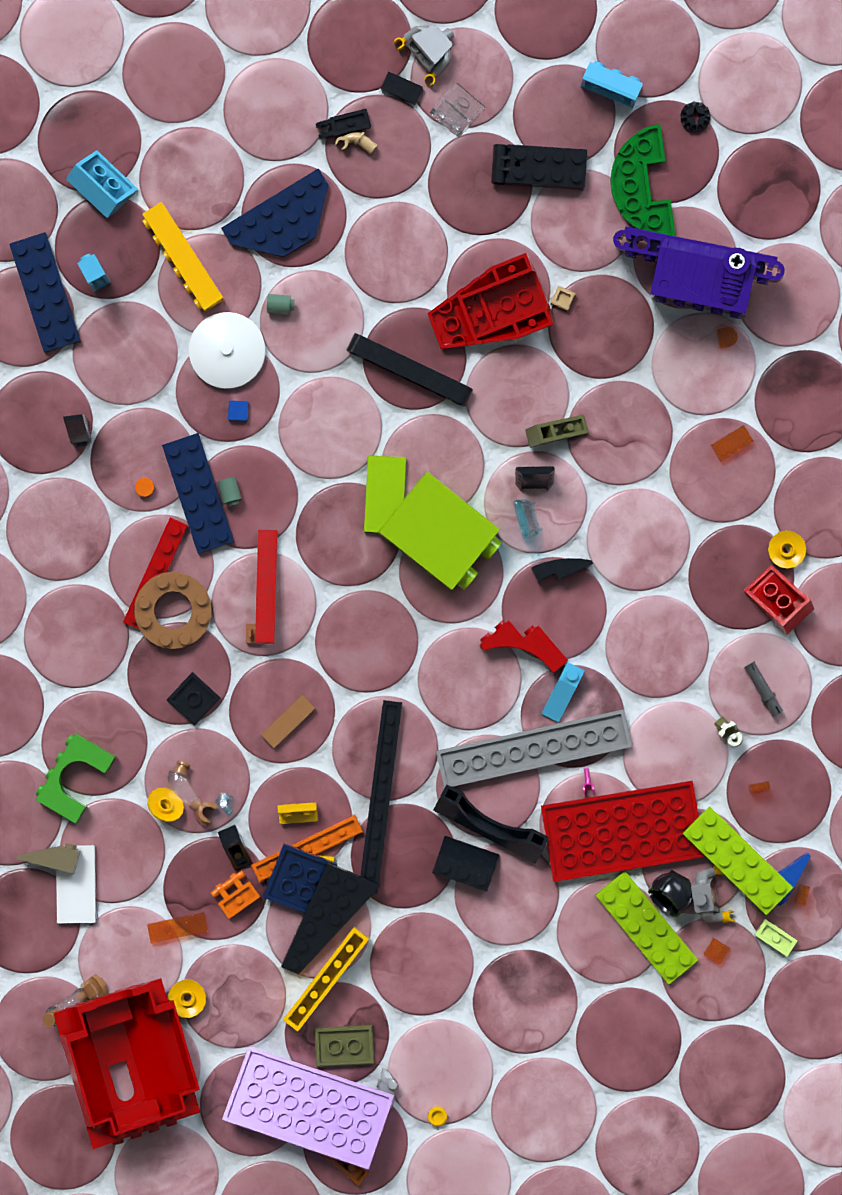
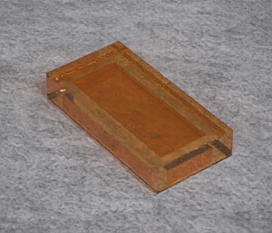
M743 425L711 444V447L721 462L752 443L753 439Z

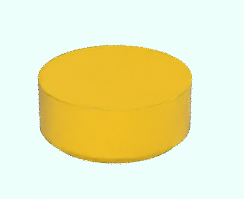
M440 1106L432 1107L428 1112L429 1122L434 1126L443 1125L447 1120L446 1110Z

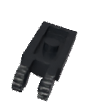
M367 108L330 117L328 120L316 123V128H324L331 125L333 130L319 134L320 140L371 128Z

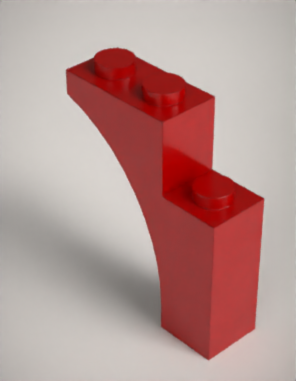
M502 620L494 627L496 631L492 635L488 632L480 639L482 643L479 646L483 651L497 647L518 648L540 659L552 673L568 661L539 625L536 628L532 625L524 632L526 636L523 637L509 620L506 623Z

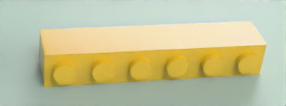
M162 201L144 212L143 216L145 219L142 222L148 230L152 229L155 233L152 236L158 246L162 244L165 251L162 253L168 262L173 261L176 266L173 268L178 278L183 277L186 283L183 286L189 294L193 293L196 297L193 301L198 309L201 310L203 308L207 312L223 302V296Z
M354 926L284 1016L283 1021L298 1032L367 943L369 937Z

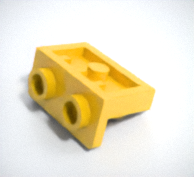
M317 802L277 805L280 824L318 821Z

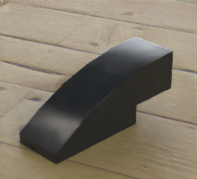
M581 558L556 559L533 566L531 570L537 582L555 574L557 580H560L592 565L593 562L592 560Z

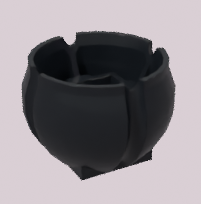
M673 870L658 876L648 890L652 901L665 913L670 911V916L678 917L687 911L693 899L690 880Z

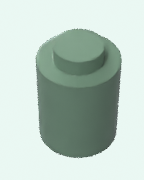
M268 294L267 313L290 314V311H294L295 299H291V295Z
M236 477L218 481L217 484L223 504H228V507L239 504L238 500H241L242 497Z

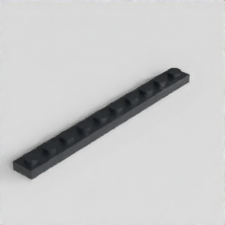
M383 700L360 874V876L379 883L402 709V702Z

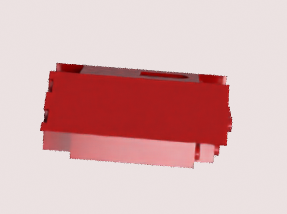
M161 978L125 989L115 990L113 993L85 1002H78L76 1005L53 1013L93 1149L110 1143L113 1146L121 1144L125 1138L135 1139L141 1137L142 1132H156L160 1130L159 1127L166 1124V1127L178 1124L177 1120L200 1113L195 1092L200 1090L174 1000L167 999ZM122 1061H126L134 1088L133 1096L127 1101L120 1100L117 1097L108 1067Z

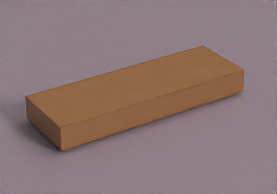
M301 695L261 736L275 748L315 707Z

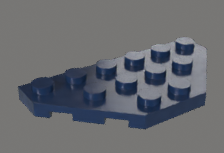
M318 168L221 227V229L233 246L284 258L316 238L329 185Z

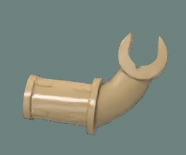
M365 132L348 133L343 137H338L335 145H337L340 140L345 141V145L341 150L346 149L349 143L355 142V145L358 144L369 154L377 147V144L364 135Z

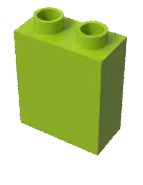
M429 472L423 474L377 532L449 590H453L456 585L465 590L478 574L471 566L479 555L489 560L502 543L495 537L500 530L497 526Z

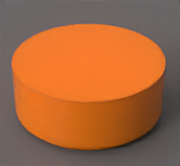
M140 478L135 484L136 492L142 497H148L154 492V483L149 478Z

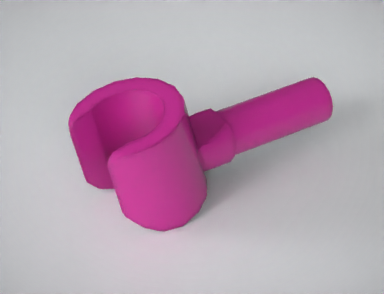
M584 768V795L586 796V790L591 789L594 795L595 789L590 780L589 768Z

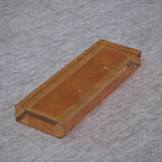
M204 912L147 924L151 943L208 931Z

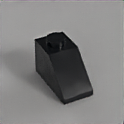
M236 825L218 832L223 849L235 872L253 864Z

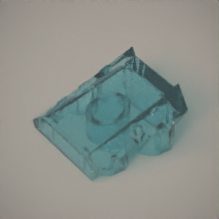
M517 499L513 502L523 539L537 536L543 528L539 527L533 506L535 502L527 499Z

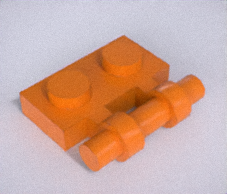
M242 870L230 875L227 881L222 884L219 883L210 892L214 898L220 894L224 898L218 905L228 919L261 897L250 881L244 885L241 883L240 880L246 877ZM235 884L238 889L229 895L226 890Z

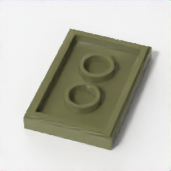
M372 1025L314 1028L316 1067L374 1064Z

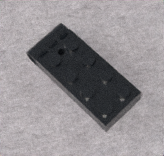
M495 144L493 145L491 183L496 185L584 190L587 149Z

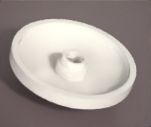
M231 312L214 314L197 326L190 339L189 357L193 369L203 381L216 388L234 389L244 386L257 376L264 364L266 348L263 336L251 320L240 314Z

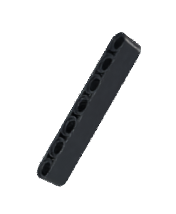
M354 333L346 349L349 353L460 406L465 407L472 394L473 389L357 333Z

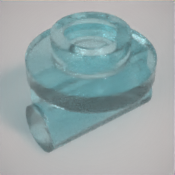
M228 793L220 794L215 800V804L221 806L224 812L229 815L232 813V808L229 804L234 801V797Z

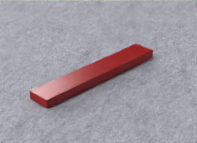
M258 530L255 644H274L277 530Z

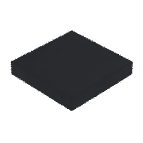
M192 672L168 697L167 701L195 726L221 697Z

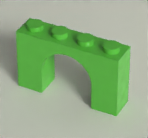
M75 733L74 736L70 735L65 743L67 748L64 753L60 752L55 760L57 762L55 768H51L45 777L48 780L45 785H40L38 788L36 800L70 821L78 823L87 806L65 792L62 786V774L65 768L75 761H83L103 773H107L117 756Z

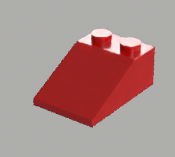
M770 565L744 590L752 601L786 635L814 610L811 600L773 565Z

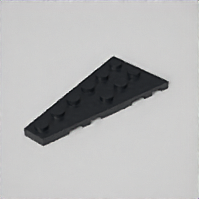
M327 862L281 967L300 974L381 885Z

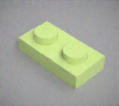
M764 919L754 934L785 956L789 955L797 943L796 939Z

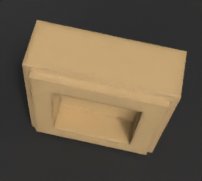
M558 286L550 304L568 312L576 293Z

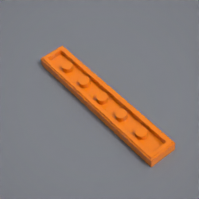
M353 815L291 846L317 855L363 833V830L356 815ZM280 851L251 865L259 882L270 878Z

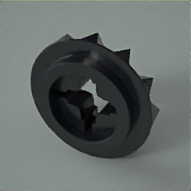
M693 101L683 107L680 120L685 129L691 132H700L710 123V111L702 102ZM694 109L698 115H703L698 118L697 124L694 118L690 117L693 115Z

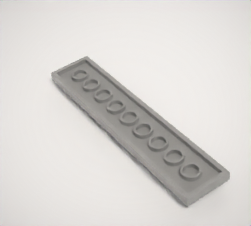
M622 709L437 750L436 753L445 788L446 784L451 787L625 749L632 747L625 712Z

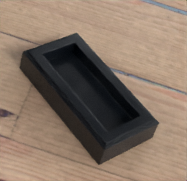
M389 71L381 86L382 91L413 105H416L423 89L422 86Z

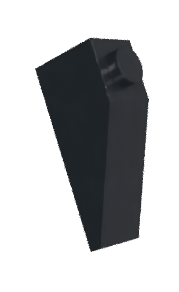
M83 414L63 416L72 445L76 444V447H85L87 443L92 442L88 418Z

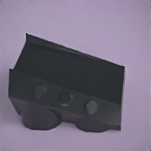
M516 467L515 485L520 491L523 489H547L548 491L554 483L555 467Z

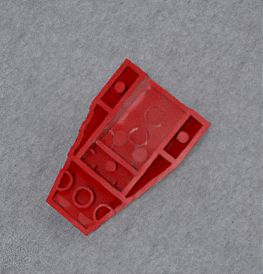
M527 253L490 267L464 288L458 290L453 296L447 298L427 313L440 349L519 339L554 325L549 303L538 274Z

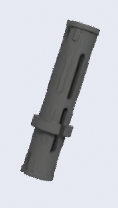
M755 661L745 666L744 669L763 698L761 699L762 702L766 703L772 716L774 717L783 712L784 710L775 698V692L772 693Z

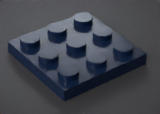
M283 843L263 898L305 913L327 862L336 866L338 863Z

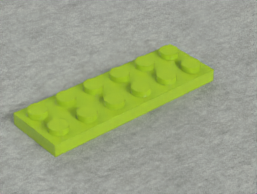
M710 806L683 833L765 915L793 889Z
M625 870L595 894L668 984L672 983L698 961Z

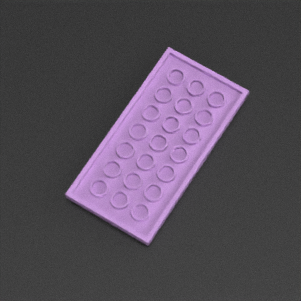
M248 1047L222 1120L369 1170L395 1096Z

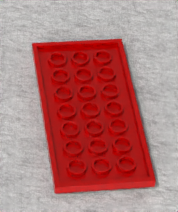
M693 781L541 805L545 835L549 837L547 847L553 882L705 857L683 835L686 829L699 817Z

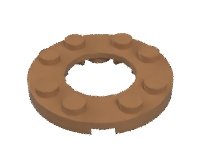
M180 572L161 573L148 580L138 592L134 605L135 620L141 633L155 645L169 649L183 648L197 641L206 631L211 619L210 598L205 588L195 578ZM171 591L180 592L185 595L192 607L189 621L177 629L163 627L156 620L154 614L155 603L158 598L164 593Z

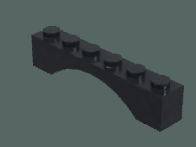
M447 784L433 811L535 864L549 839L548 836L534 829L511 827L489 818L475 808L463 792Z

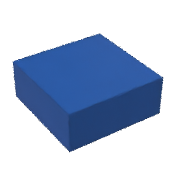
M229 400L228 420L247 421L248 401Z

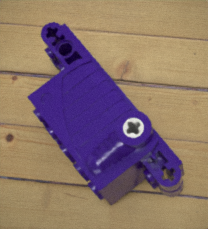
M625 226V230L617 231L613 237L616 249L623 252L626 257L636 258L638 255L642 256L643 260L655 262V259H657L650 295L654 302L666 304V301L673 302V305L684 308L685 305L692 306L693 310L703 311L707 309L711 310L712 314L722 315V313H727L732 318L741 319V317H746L753 280L756 279L758 284L768 285L769 282H780L785 273L783 264L777 261L778 257L746 251L742 248H731ZM623 237H626L628 242H624V245H621L619 240H623ZM640 241L647 242V247L639 249L637 244ZM736 262H739L738 267L734 266ZM765 265L767 266V270H770L766 271V275H764ZM774 268H777V272H780L776 276H772L771 271Z

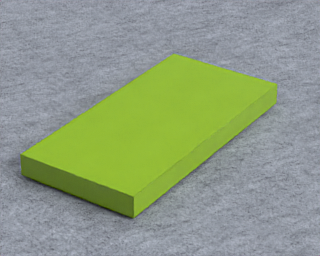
M368 455L364 532L377 533L404 500L406 457Z

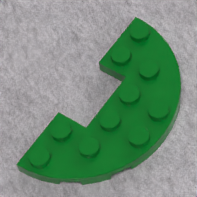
M657 124L638 131L623 144L611 170V193L618 211L634 228L676 236L671 199L651 200L647 165L665 163L661 125Z

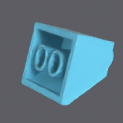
M590 62L580 87L633 108L643 85L640 79L634 76L626 77L617 69L609 70L604 68L605 65L600 62Z
M97 150L75 164L66 178L106 218L116 213L138 190Z

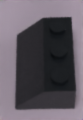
M444 836L432 873L487 892L499 854Z

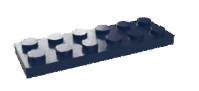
M46 232L9 243L44 353L81 342Z
M199 433L163 444L162 447L197 553L200 554L233 543L234 539Z

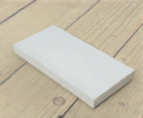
M76 845V849L81 851L75 873L56 869L57 923H96L95 845Z

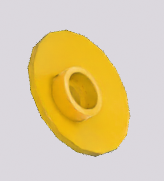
M785 530L778 532L769 542V557L774 564L781 568L796 567L803 561L806 555L805 541L794 531ZM785 546L789 547V553L783 552Z
M157 788L149 794L147 799L149 811L158 820L173 822L178 820L183 813L182 799L171 789Z
M184 979L171 987L168 993V1000H174L178 1016L191 1018L203 1010L206 1004V994L204 988L198 982ZM186 994L191 996L190 1001H185L184 996Z

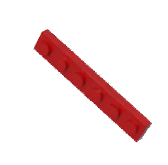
M171 517L169 518L123 620L124 623L139 629L134 615V605L138 592L148 580L168 571L188 525Z

